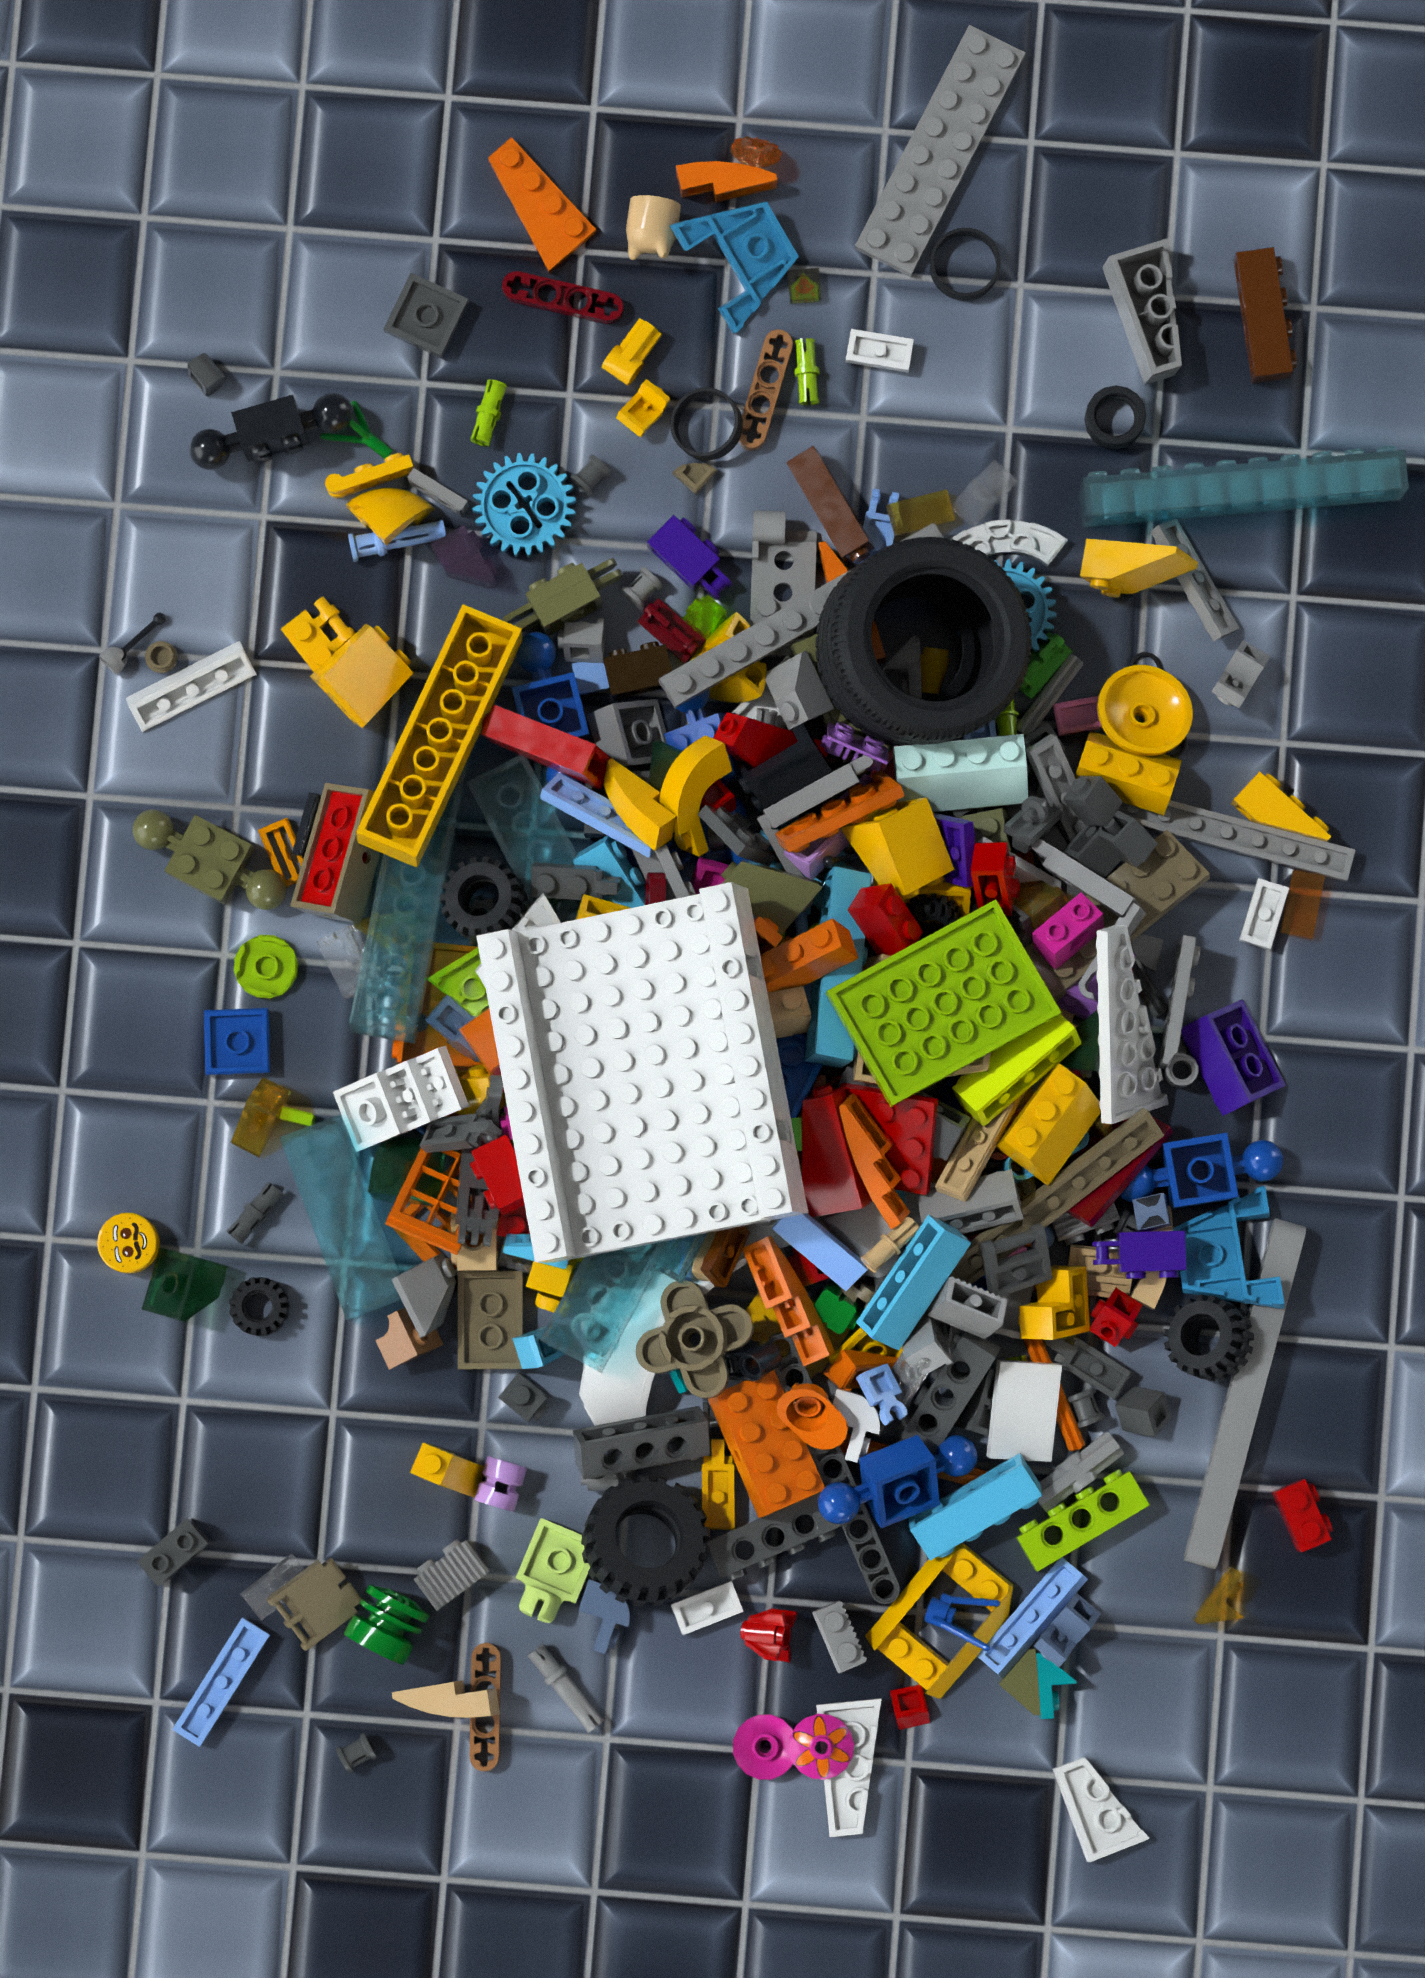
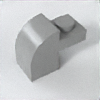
M1242 640L1212 692L1224 704L1240 708L1269 660L1270 655Z

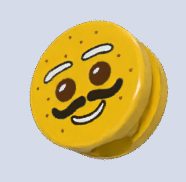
M120 1213L104 1223L98 1234L97 1247L102 1260L110 1268L122 1273L131 1274L145 1270L155 1261L160 1249V1238L155 1226L145 1217L135 1213Z

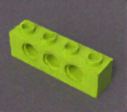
M1118 1469L1103 1478L1106 1483L1105 1485L1096 1490L1091 1485L1075 1495L1077 1501L1066 1507L1064 1502L1047 1511L1049 1518L1039 1524L1036 1519H1033L1019 1528L1022 1534L1018 1535L1016 1539L1035 1571H1040L1150 1505L1130 1471L1122 1474L1121 1470ZM1107 1492L1113 1493L1118 1500L1116 1508L1112 1511H1105L1100 1505L1102 1495ZM1078 1509L1086 1510L1090 1517L1089 1523L1083 1528L1076 1527L1072 1522V1515ZM1055 1525L1061 1530L1062 1537L1058 1543L1051 1545L1045 1541L1044 1531L1047 1527Z

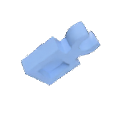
M888 1363L863 1372L856 1377L869 1406L879 1405V1417L885 1426L894 1420L890 1410L896 1413L899 1420L907 1415L905 1405L895 1398L902 1391Z

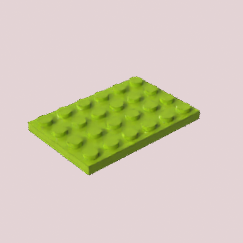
M996 899L827 990L825 993L890 1108L1062 1013Z

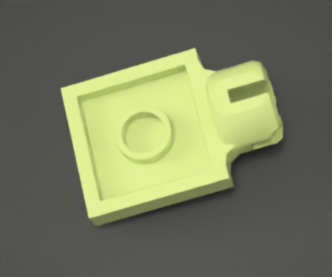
M540 1518L515 1578L525 1584V1591L519 1603V1609L522 1613L532 1617L540 1600L544 1603L537 1620L551 1623L564 1601L576 1604L590 1569L589 1563H584L582 1552L584 1551V1545L581 1544V1534Z

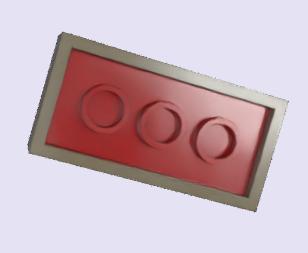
M325 783L290 904L291 907L319 917L361 924L380 852L359 844L356 831L375 793L374 791Z

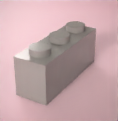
M1012 1169L979 1177L966 1202L937 1192L935 1187H931L927 1195L917 1194L921 1223L924 1222L929 1214L955 1227L962 1234L1024 1219L1019 1191Z

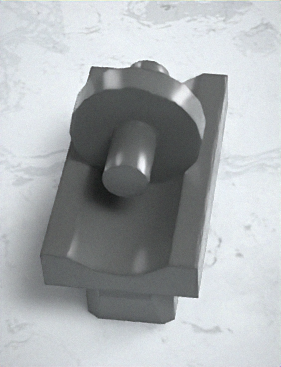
M1029 796L1023 801L1022 810L1004 825L1003 832L1012 836L1011 846L1023 853H1028L1035 841L1040 837H1046L1051 832L1052 826L1063 817L1064 810L1048 806V801L1045 798Z

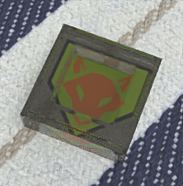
M819 268L787 271L790 304L821 302Z

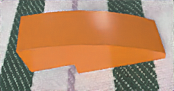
M721 161L676 165V175L682 198L713 191L717 203L777 188L778 180L775 173L754 166Z

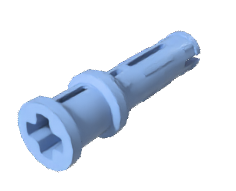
M443 519L406 527L387 546L374 532L354 536L353 533L348 534L353 562L358 561L359 557L378 554L380 557L385 556V554H388L387 550L447 539Z

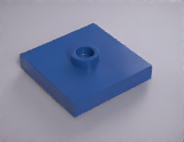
M269 1008L204 1010L205 1075L271 1073Z

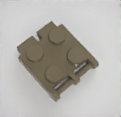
M332 1558L323 1564L316 1560L266 1599L270 1606L274 1605L285 1619L284 1625L287 1628H292L301 1640L300 1646L304 1651L313 1647L358 1613L354 1607L360 1603L362 1598L349 1580L340 1586L337 1585L346 1576ZM281 1599L285 1602V1604H286V1605L288 1606V1608L291 1610V1612L293 1613L292 1615H289V1613L286 1611V1609H285V1608L283 1607V1605L280 1603V1600H281ZM299 1622L302 1625V1627L309 1635L308 1638L304 1635V1633L301 1631V1629L298 1627L296 1623Z

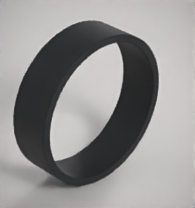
M973 228L951 230L937 241L932 250L930 259L932 280L943 294L952 299L961 301L977 299L989 292L996 283L1001 264L1000 254L994 241L980 230ZM958 236H971L978 238L988 245L995 257L996 271L991 281L985 287L974 292L962 293L948 288L940 281L935 271L934 258L938 249L946 241Z
M705 387L688 392L677 402L671 414L670 429L673 439L685 453L695 459L709 461L725 456L737 445L742 434L743 420L738 406L727 394L715 388ZM718 396L724 398L731 404L735 416L734 428L729 439L721 447L710 452L700 453L687 449L681 442L678 430L679 420L685 408L700 397Z

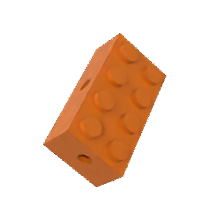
M775 1370L758 1381H743L725 1389L717 1397L708 1399L758 1518L813 1496L825 1488L807 1444L778 1417L777 1403L784 1394Z

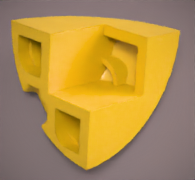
M379 488L366 491L345 504L354 516L366 528L369 527L386 546L410 523L413 522L415 525H418L435 510L428 501L419 495L397 488Z
M738 612L734 613L706 639L690 661L751 626ZM759 660L710 688L709 698L738 703L761 697L766 684V663H760Z

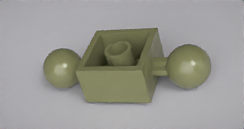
M146 810L140 813L134 820L132 833L138 845L147 850H159L166 847L174 852L164 872L179 882L223 905L227 903L236 885L246 890L249 902L258 909L272 910L284 901L287 886L284 878L278 872L271 869H261L254 873L245 868L255 851L252 844L197 815H194L184 835L174 830L170 817L160 810Z

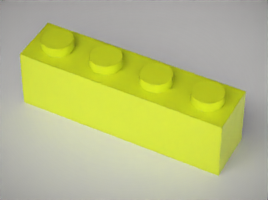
M1060 1014L998 1048L990 1054L988 1071L965 1074L952 1087L959 1104L983 1127L986 1126L1082 1044L1077 1030Z

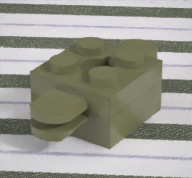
M614 558L608 559L588 571L583 563L576 566L574 563L567 564L557 571L558 576L547 581L546 578H542L529 586L530 591L525 593L528 603L505 615L502 621L510 624L519 621L514 626L522 628V633L539 624L544 634L550 636L558 632L559 629L565 628V622H576L602 608L601 596L598 591L620 580L623 577V573L620 569L606 574L617 566Z

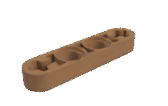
M776 329L768 333L760 353L742 415L743 429L739 439V444L748 451L758 450L764 445L792 353V338L784 330ZM777 338H782L783 344L787 346L786 349L781 348L778 354V361H784L783 364L775 360H764L765 356L772 359L774 346L770 342H776ZM773 367L778 371L779 377L774 383H766L761 379L760 373L764 368ZM758 397L766 398L770 403L768 411L762 414L755 412L751 406L754 399ZM747 416L757 421H766L765 425L758 422L757 435L761 437L760 439L755 438L753 443L747 442V436L743 435L744 432H750L753 420H746Z
M481 1643L475 1647L471 1656V1692H476L477 1685L480 1682L490 1681L496 1688L500 1709L501 1652L493 1643ZM484 1648H489L490 1654H495V1660L489 1663V1672L495 1670L496 1678L488 1675L476 1677V1670L483 1672V1661L477 1660V1654H482ZM500 1714L492 1716L495 1723L494 1728L487 1733L477 1729V1717L470 1718L469 1757L472 1766L479 1771H490L499 1761ZM475 1736L484 1739L495 1737V1743L488 1742L487 1748L488 1753L494 1755V1759L488 1760L486 1766L482 1765L480 1759L475 1758V1754L480 1753L482 1750V1742L475 1743Z

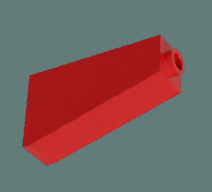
M494 705L491 712H488L484 717L481 734L490 742L592 787L602 789L607 762L611 758L596 744L497 705Z
M729 712L724 716L713 739L723 742L727 753L738 762L743 761L748 770L755 768L798 742L792 731ZM814 739L824 756L827 757L828 753L824 752L825 748L819 746L821 740Z
M831 1084L812 1089L813 1094L803 1100L802 1181L808 1214L811 1217L863 1209L872 1202V1199L856 1168L845 1136L839 1106L847 1098L845 1088L832 1089Z

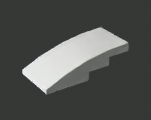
M446 1045L333 1092L356 1152L469 1107Z

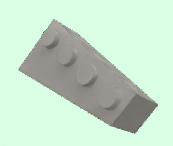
M1169 238L1111 255L1102 267L1144 385L1172 377L1182 366L1178 325H1176L1175 318L1176 303L1171 280L1173 275L1172 265L1169 260Z

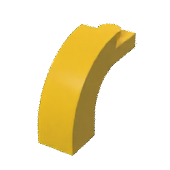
M706 735L684 749L672 763L664 779L659 798V804L677 816L673 831L676 844L680 849L698 857L709 851L700 818L697 815L702 798L715 781L732 772L725 744Z

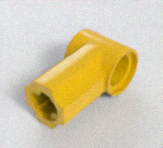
M639 318L620 345L617 344L610 351L601 368L629 386L644 365L643 361L661 338L662 333L649 322Z

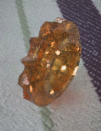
M748 136L735 139L734 143L731 144L730 150L731 154L738 161L753 167H769L777 164L782 153L775 143H770L768 139L762 140L758 137L750 138Z

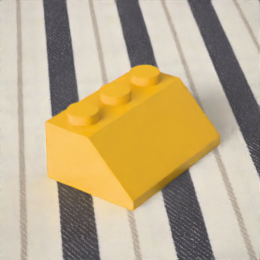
M1090 731L1075 778L1078 779L1080 775L1102 776L1123 803L1164 816L1182 760L1164 754L1155 756L1137 755L1122 749L1108 736Z
M1059 1063L1049 1071L1002 1136L996 1148L1048 1186L1100 1115L1099 1100L1083 1080Z

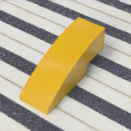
M613 758L608 760L603 785L611 804L626 826L640 840L656 851L672 839L677 816L659 804L660 792Z

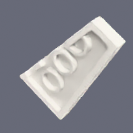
M881 1698L816 1705L817 1714L832 1715L841 1720L850 1730L854 1742L853 1757L847 1768L836 1777L824 1780L830 1837L863 1834ZM820 1741L821 1754L827 1751L828 1745L826 1742Z

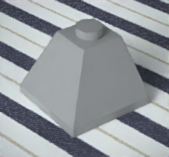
M807 651L801 652L767 671L765 681L789 731H792L793 728L802 723L805 725L834 709Z
M658 699L612 703L587 714L594 744L622 766L630 767L672 761L664 736L666 729Z
M873 1201L863 1209L824 1215L829 1232L859 1257L865 1255L881 1240L880 1236L882 1234L887 1235L892 1230ZM905 1246L900 1249L901 1253L899 1255L894 1254L876 1273L868 1269L863 1275L877 1278L888 1275L905 1250Z
M443 1253L391 1279L420 1338L444 1324L457 1282L454 1277L456 1275L455 1268L448 1258L445 1259Z

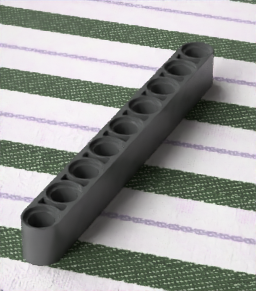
M777 1332L769 1336L767 1340L774 1343L777 1339H785L790 1345L789 1352L782 1356L781 1365L775 1369L784 1393L792 1388V1386L785 1383L784 1379L785 1374L790 1369H798L802 1372L803 1378L800 1384H812L806 1367H803L793 1339L791 1337L785 1338L783 1332ZM807 1444L825 1487L834 1482H843L853 1488L856 1487L840 1446L821 1450ZM830 1459H836L841 1463V1471L836 1476H828L824 1473V1464ZM862 1503L857 1515L851 1521L841 1524V1527L870 1594L878 1603L889 1604L895 1601L899 1595V1583L865 1504ZM861 1519L867 1523V1530L863 1535L854 1536L850 1533L849 1527L854 1520ZM873 1549L878 1551L880 1559L877 1564L867 1566L863 1563L862 1557L867 1550ZM886 1579L891 1581L893 1589L890 1594L880 1596L875 1592L876 1584L880 1580Z

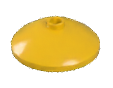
M1133 665L1117 671L1106 681L1098 697V717L1107 736L1122 749L1137 755L1155 756L1173 750L1184 740L1192 724L1193 708L1186 689L1173 675L1154 666ZM1135 716L1142 717L1144 719V722H1138L1135 719Z

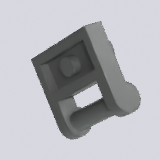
M1041 1223L1029 1226L1027 1231L994 1242L987 1240L979 1243V1251L983 1258L987 1288L990 1294L994 1292L995 1296L1000 1295L1001 1297L1053 1279L1046 1232ZM1033 1242V1249L997 1261V1254Z

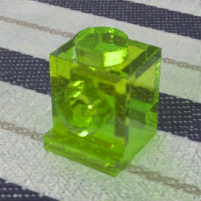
M707 594L706 597L702 596L701 599L699 597L695 599L686 610L687 614L682 619L706 640L727 618V611Z

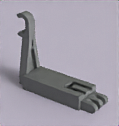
M490 1075L486 1098L475 1114L481 1118L492 1120L495 1126L502 1129L500 1121V1101L503 1090L502 1076ZM480 1142V1145L478 1147H481L487 1143ZM478 1147L462 1149L455 1224H459L457 1243L464 1244L466 1232L471 1233L470 1245H477L479 1234H484L483 1246L490 1247L492 1229H496L499 1210L497 1207L491 1210L483 1193L488 1190L485 1180L483 1178L478 1181L469 1164L475 1161L471 1151Z

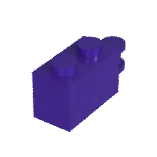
M673 514L647 541V548L692 591L700 585L711 597L718 600L720 598L719 594L726 586L730 588L733 585L717 568L720 565V558L717 556L720 553L719 550L707 539L702 542L694 534L697 531L696 528L683 517L679 520ZM713 573L717 578L709 585L705 579Z
M1185 1231L1119 1232L1117 1234V1241L1092 1242V1247H1096V1260H1093V1265H1118V1273H1126V1279L1146 1278V1272H1159V1278L1179 1277L1178 1271L1186 1270ZM1109 1247H1117L1118 1259H1109Z

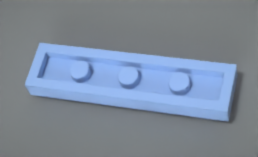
M558 773L542 789L541 800L648 858L655 852L626 826L615 811L610 800L561 773Z
M1063 1557L1060 1558L987 1643L990 1646V1650L985 1651L982 1649L977 1657L1003 1679L1088 1579Z
M242 1617L172 1730L201 1747L271 1634Z

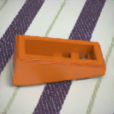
M841 1350L829 1372L840 1389L861 1388L856 1379L861 1373L888 1363L894 1377H896L904 1362L901 1358L856 1350Z

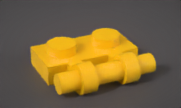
M324 596L314 603L320 612V615L315 619L310 616L307 610H304L281 628V631L313 672L356 633L352 627L348 628L339 617L340 611L334 604L330 605ZM328 623L338 635L333 641H330L321 630Z

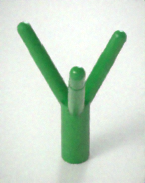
M352 401L351 405L360 425L351 419L350 426L361 437L321 433L320 438L325 440L365 444L383 459L388 457L393 449L371 433L357 401Z

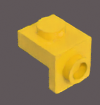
M646 379L641 384L638 392L618 412L616 419L641 438L663 415L670 397L660 387Z

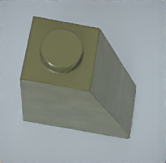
M745 859L739 864L732 861L720 875L725 879L722 884L732 882L748 888L753 915L755 917L760 916L762 919L766 917L778 926V933L780 935L784 933L824 886L817 880H811Z

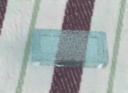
M708 1233L670 1240L656 1269L683 1284Z

